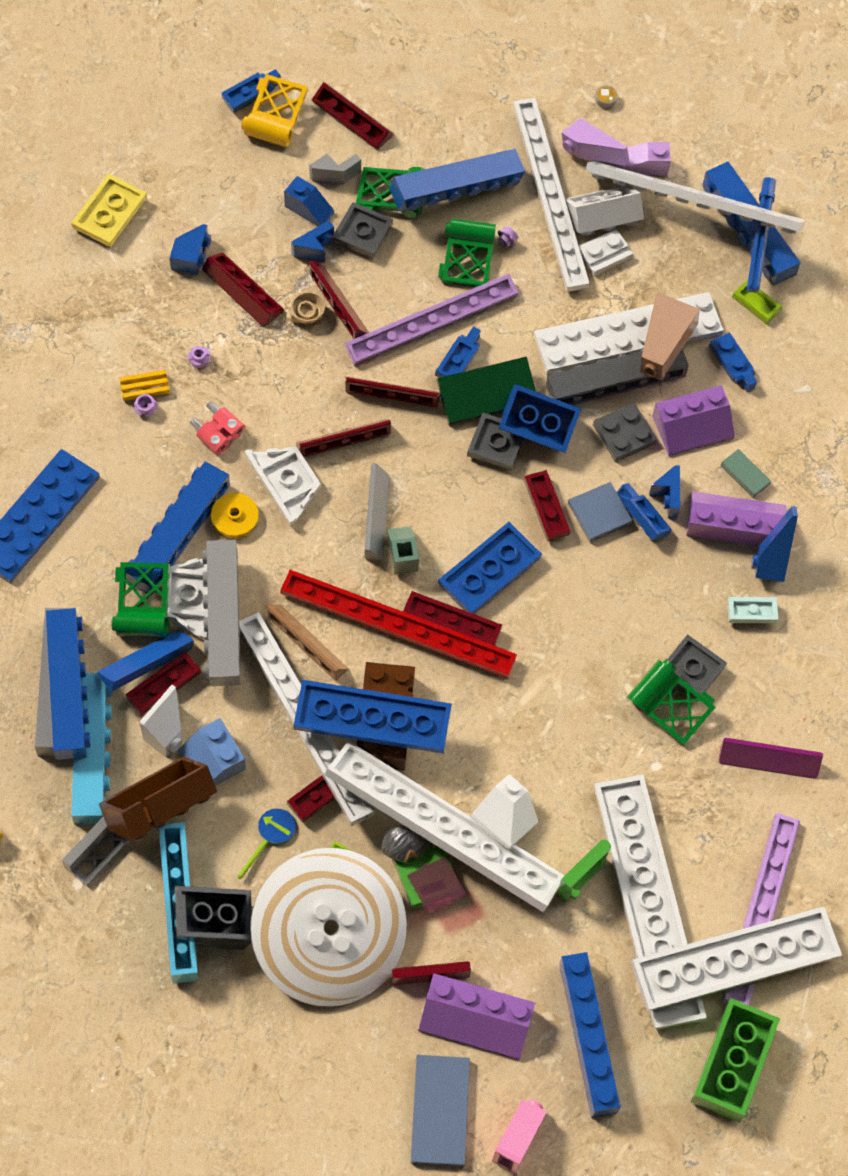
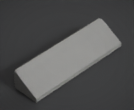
M376 463L371 465L364 558L366 560L382 561L384 556L389 475Z

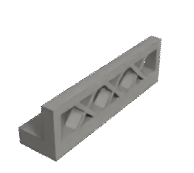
M102 817L62 859L64 868L88 887L131 840L125 837L114 838V832L109 831L105 819ZM111 843V852L107 856H97L96 848L100 844ZM93 862L94 870L87 877L77 870L82 863Z

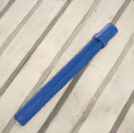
M765 177L763 179L759 194V207L767 210H772V203L775 201L776 180L772 177ZM757 220L747 283V291L753 293L759 292L769 227L761 225L759 220Z

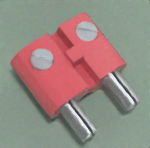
M209 401L206 404V408L214 414L212 416L213 419L203 425L193 417L189 424L198 431L196 436L215 454L219 455L230 446L229 443L232 440L235 441L243 433L245 425L227 408L222 407L220 409L212 401Z

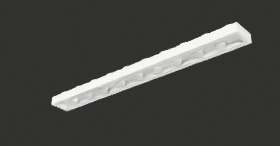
M530 98L514 101L513 108L566 292L589 288V280L536 99Z
M597 161L587 163L586 172L592 173L594 178L605 180V177L611 178L613 183L624 186L626 183L634 185L633 188L639 191L650 189L655 191L654 194L657 196L667 197L671 195L676 197V201L682 203L696 202V206L699 208H717L720 214L740 215L739 219L752 222L753 219L761 221V225L774 228V225L783 227L782 231L796 234V231L799 232L804 229L806 220Z
M258 612L239 621L240 633L294 725L301 684ZM297 730L350 825L353 826L374 816V810L370 803L324 775L340 753L331 736Z

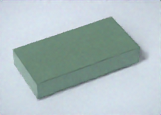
M739 449L721 462V467L753 498L771 483V480Z

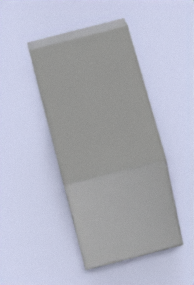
M325 154L309 165L310 179L318 182L345 184L361 173V159L355 154L340 165H337L328 154Z

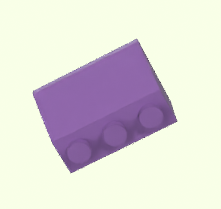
M722 385L655 404L652 417L668 456L735 437L731 408Z

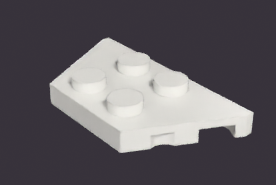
M286 447L284 449L269 448L264 452H252V449L246 450L245 457L289 526H293L320 490L321 483L297 447Z
M194 558L184 564L170 566L168 616L170 621L204 641L208 639V632H204L203 618L208 617V609L203 607V595L208 594L207 587H203V572H207V564L203 565V559L198 560Z

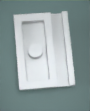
M617 229L579 246L582 260L588 269H591L593 276L633 258V252L629 250L627 243Z

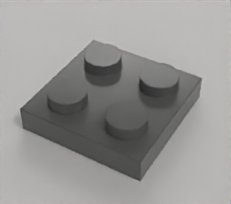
M352 202L332 236V241L370 258H374L393 225V219Z
M635 402L593 420L595 430L615 462L655 445L657 442V438Z
M483 413L467 451V456L512 471L524 438L498 429L501 418Z
M688 634L667 659L677 668L674 672L700 694L708 690L727 665L726 661ZM678 682L675 686L687 694L686 688ZM689 692L691 698L698 699Z

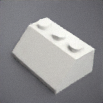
M628 185L565 199L573 229L581 235H591L595 233L594 230L599 229L604 231L616 229L617 225L621 224L632 226L637 224V221L644 220L641 193Z

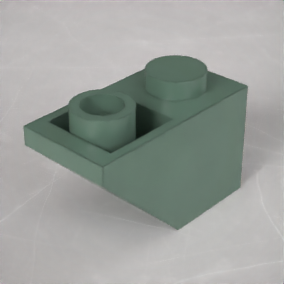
M411 526L387 529L394 575L418 572L419 556Z

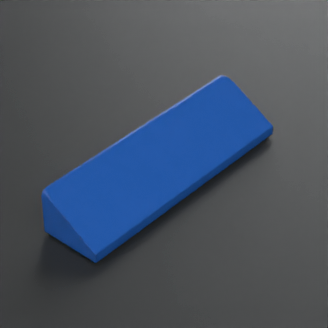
M176 630L168 634L167 637H162L97 671V674L112 692L191 650L194 640L180 630Z

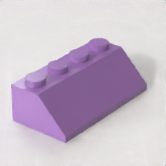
M692 491L686 535L759 546L786 514L787 508L783 504Z
M433 974L418 1031L520 1060L535 1002Z

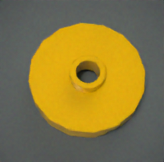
M233 492L225 494L217 499L212 507L211 521L213 527L226 538L239 539L246 537L258 524L259 511L257 505L245 494ZM232 512L239 513L237 516L231 515Z

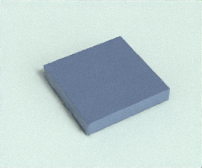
M611 482L568 500V505L589 542L632 524L633 520Z

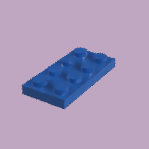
M507 522L438 579V584L465 611L475 614L541 559L542 553L510 522Z

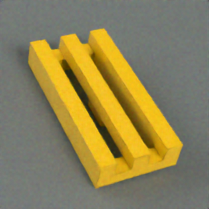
M166 370L119 377L123 401L136 400L142 394H148L152 397L170 394ZM164 385V387H158V388L149 389L150 387H153V386ZM141 389L140 391H134V392H128V393H127V391H130V390Z

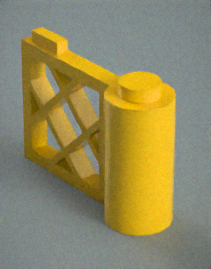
M266 74L265 78L260 77L256 91L259 92L252 112L248 117H244L241 129L244 130V134L247 136L288 147L292 139L294 126L308 92V86ZM269 82L277 84L281 90L269 95L267 91ZM292 90L301 92L299 98L290 101L286 94ZM284 95L287 103L276 108L273 99ZM268 101L273 107V110L267 113L259 111L260 105ZM291 108L293 112L291 120L282 118L279 112Z

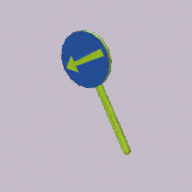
M271 809L261 816L258 822V831L264 841L238 874V879L243 878L268 842L282 844L288 842L293 837L296 831V822L288 811Z

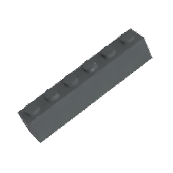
M642 349L637 353L621 354L613 359H601L593 364L577 365L565 371H554L547 375L546 389L549 397L570 405H576L686 377L689 364L682 349L661 381L640 372Z

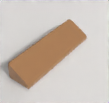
M279 604L267 606L268 618L334 680L337 681L348 670L344 663L283 606Z

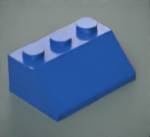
M515 384L511 389L498 429L565 454L581 409Z

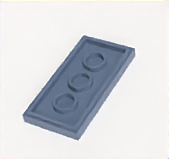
M417 1055L411 1163L464 1167L470 1058Z

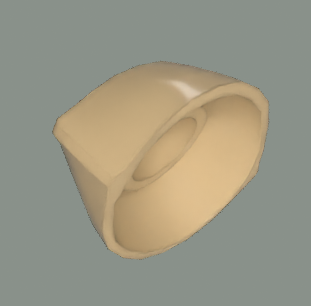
M311 291L297 294L291 302V321L301 324H310L318 321L324 314L325 298Z

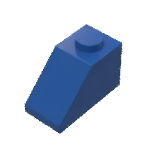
M298 176L284 191V206L316 226L327 222L334 214V209L319 190Z

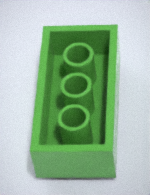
M730 998L724 1009L690 1102L740 1123L746 1115L780 1018Z

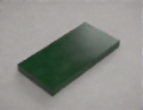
M527 356L436 379L448 424L481 417L483 413L493 414L504 411L511 389L515 384L536 392Z

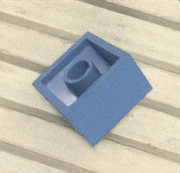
M221 718L198 729L177 750L180 757L184 756L195 762L198 761L208 765L215 786L246 769L245 758Z

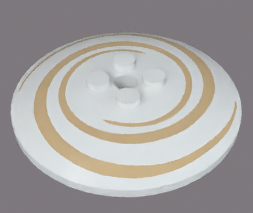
M338 848L314 849L288 859L267 878L256 897L252 910L251 940L254 953L262 970L281 991L294 999L311 1005L339 1006L355 1002L371 994L391 975L393 968L398 964L405 945L406 913L396 885L375 862L349 850ZM328 920H334L338 925V929L333 935H327L324 931V924Z

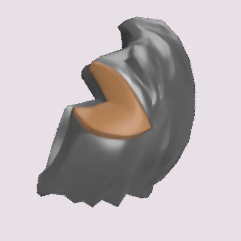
M402 824L391 828L386 833L381 849L385 856L406 864L411 857L414 859L421 857L430 846V841Z

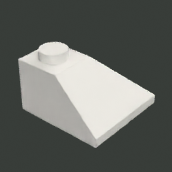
M173 685L168 688L139 722L143 740L166 757L171 751L173 753L176 752L182 744L179 703L176 687Z
M510 774L491 790L470 816L508 850L538 824L529 791Z

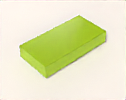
M747 279L733 293L732 298L767 325L781 312L782 306L761 289L757 293L748 292Z

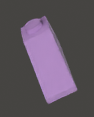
M582 118L561 132L563 148L567 153L573 154L579 159L625 166L629 164L627 146Z
M645 142L628 147L629 164L627 166L600 162L646 176H668L671 162L670 142Z

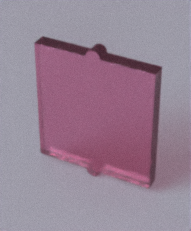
M445 857L430 864H424L423 868L407 875L428 914L443 906L449 907L451 902L466 895L465 890Z

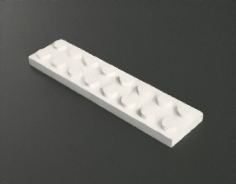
M709 292L676 299L700 309L698 325L686 343L722 335L723 328ZM654 304L534 331V339L546 374H551L557 370H569L577 365L593 364L601 359H613L621 354L637 353L644 349Z
M820 907L636 958L631 961L647 1012L833 960L841 957L842 954L825 907Z

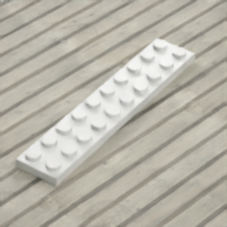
M350 741L345 744L324 774L542 912L547 908L559 887L561 879L564 877L563 874L516 845H513L508 850L470 816Z
M644 775L595 783L594 791L606 839L611 844L610 855L636 958L687 945ZM701 997L650 1011L654 1030L706 1020Z

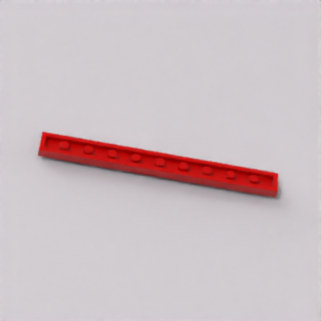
M291 569L280 589V593L507 679L517 658L516 653Z

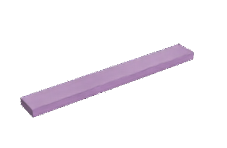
M509 273L348 341L344 346L354 366L516 297L519 293Z
M779 813L775 814L743 929L773 921L800 820ZM755 982L725 990L722 1003L727 1004L730 998L749 1005Z

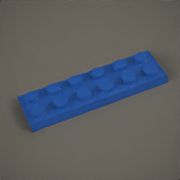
M62 448L0 519L1 578L11 584L100 478L99 472Z
M302 680L293 730L444 754L452 703Z

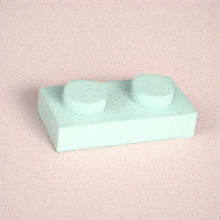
M728 597L727 599L728 623L777 624L778 622L777 597Z

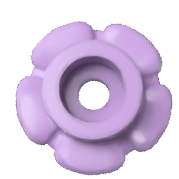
M508 226L497 232L499 236L498 241L505 247H509V245L514 247L519 239L517 233Z
M196 346L192 348L187 357L195 368H204L210 361V351L207 348Z
M142 394L135 400L134 410L140 416H151L154 410L157 409V402L152 396Z

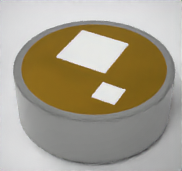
M607 85L599 87L595 95L597 105L602 108L613 107L617 102V91Z

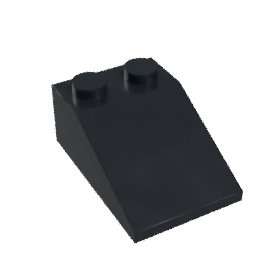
M190 886L175 887L177 938L218 949L244 950L252 942L251 890Z

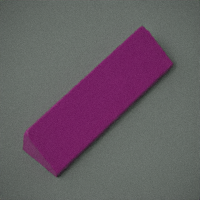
M726 737L721 743L719 752L720 764L814 779L819 774L823 759L822 752Z

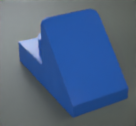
M327 221L291 241L293 257L326 262V253L322 246H327L332 242V236L334 235L333 224Z
M675 465L651 485L649 496L664 497L663 507L668 509V518L677 519L680 510V465Z

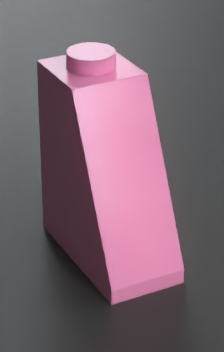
M529 1099V1101L522 1100L495 1150L492 1162L516 1174L547 1111L543 1110V1106L532 1099Z

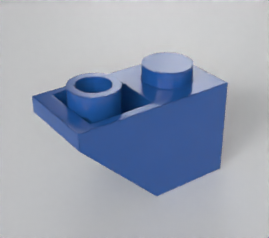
M202 224L175 238L169 257L171 270L198 275L200 267H204L205 248H209L211 244L208 225Z

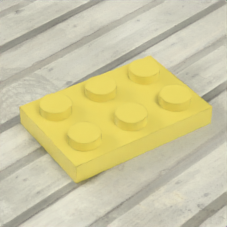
M107 174L71 222L72 228L111 248L147 199V193Z

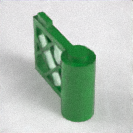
M363 167L356 204L370 210L399 211L396 203H386L384 200L391 195L390 189L381 195L375 189L383 183L389 188L391 184L388 180L395 176L425 169L422 167H411L408 170ZM368 175H376L380 178L371 185L367 181ZM369 192H372L376 197L371 201H362L363 196ZM423 206L413 211L403 210L400 212L408 218H415L422 214Z
M451 218L450 223L446 222L444 236L449 237L445 264L440 263L438 278H442V283L478 287L488 283L496 224ZM452 246L462 247L466 253L456 259L451 253ZM477 250L488 251L487 257L480 262L473 255ZM469 256L476 265L466 271L460 262ZM455 265L463 273L457 278L448 277V270ZM479 268L484 274V281L473 280L469 274Z
M120 562V567H116L115 582H119L118 612L112 618V630L116 631L117 636L167 637L169 632V563ZM127 568H136L142 574L133 584L126 579ZM141 568H145L148 570L144 573ZM154 569H163V579L155 585L148 575ZM146 579L153 588L143 597L135 587L142 580ZM133 590L141 600L133 607L125 606V597ZM157 591L162 596V607H152L146 600Z
M658 659L629 693L627 698L684 745L716 708L713 705L715 700L705 691L701 694L679 677L674 672L677 668L667 659L663 662ZM679 682L686 688L687 699L672 701L671 690ZM689 692L698 699H690ZM669 694L670 701H663L664 698ZM701 701L708 707L702 716L691 717L690 702ZM688 702L689 717L674 718L673 703ZM659 704H670L671 718L660 719L653 711ZM692 719H699L692 727ZM689 720L690 731L684 738L675 732L674 721ZM666 721H671V722H672V728H670V727H669L666 723H664V722H666Z

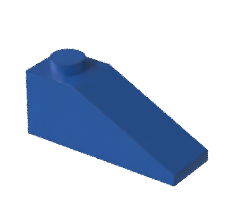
M791 506L759 545L757 555L753 554L751 569H755V578L785 581L798 518L796 506Z

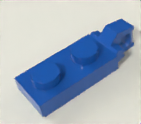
M276 69L267 73V75L281 78ZM257 72L221 93L222 99L233 113L256 101L259 94L256 88L260 77L265 78L266 75L264 73L259 74ZM269 82L267 87L268 93H271L277 84Z
M473 326L467 336H458L436 369L435 376L440 378L464 372L480 347V344L477 343L480 338V329Z
M729 332L711 340L709 347L731 381L741 382L746 392L754 390L757 384L754 377L755 371L732 334Z
M629 483L623 484L619 488L617 494L623 505L641 525L647 536L654 541L667 537L671 533L672 529L644 495H638Z

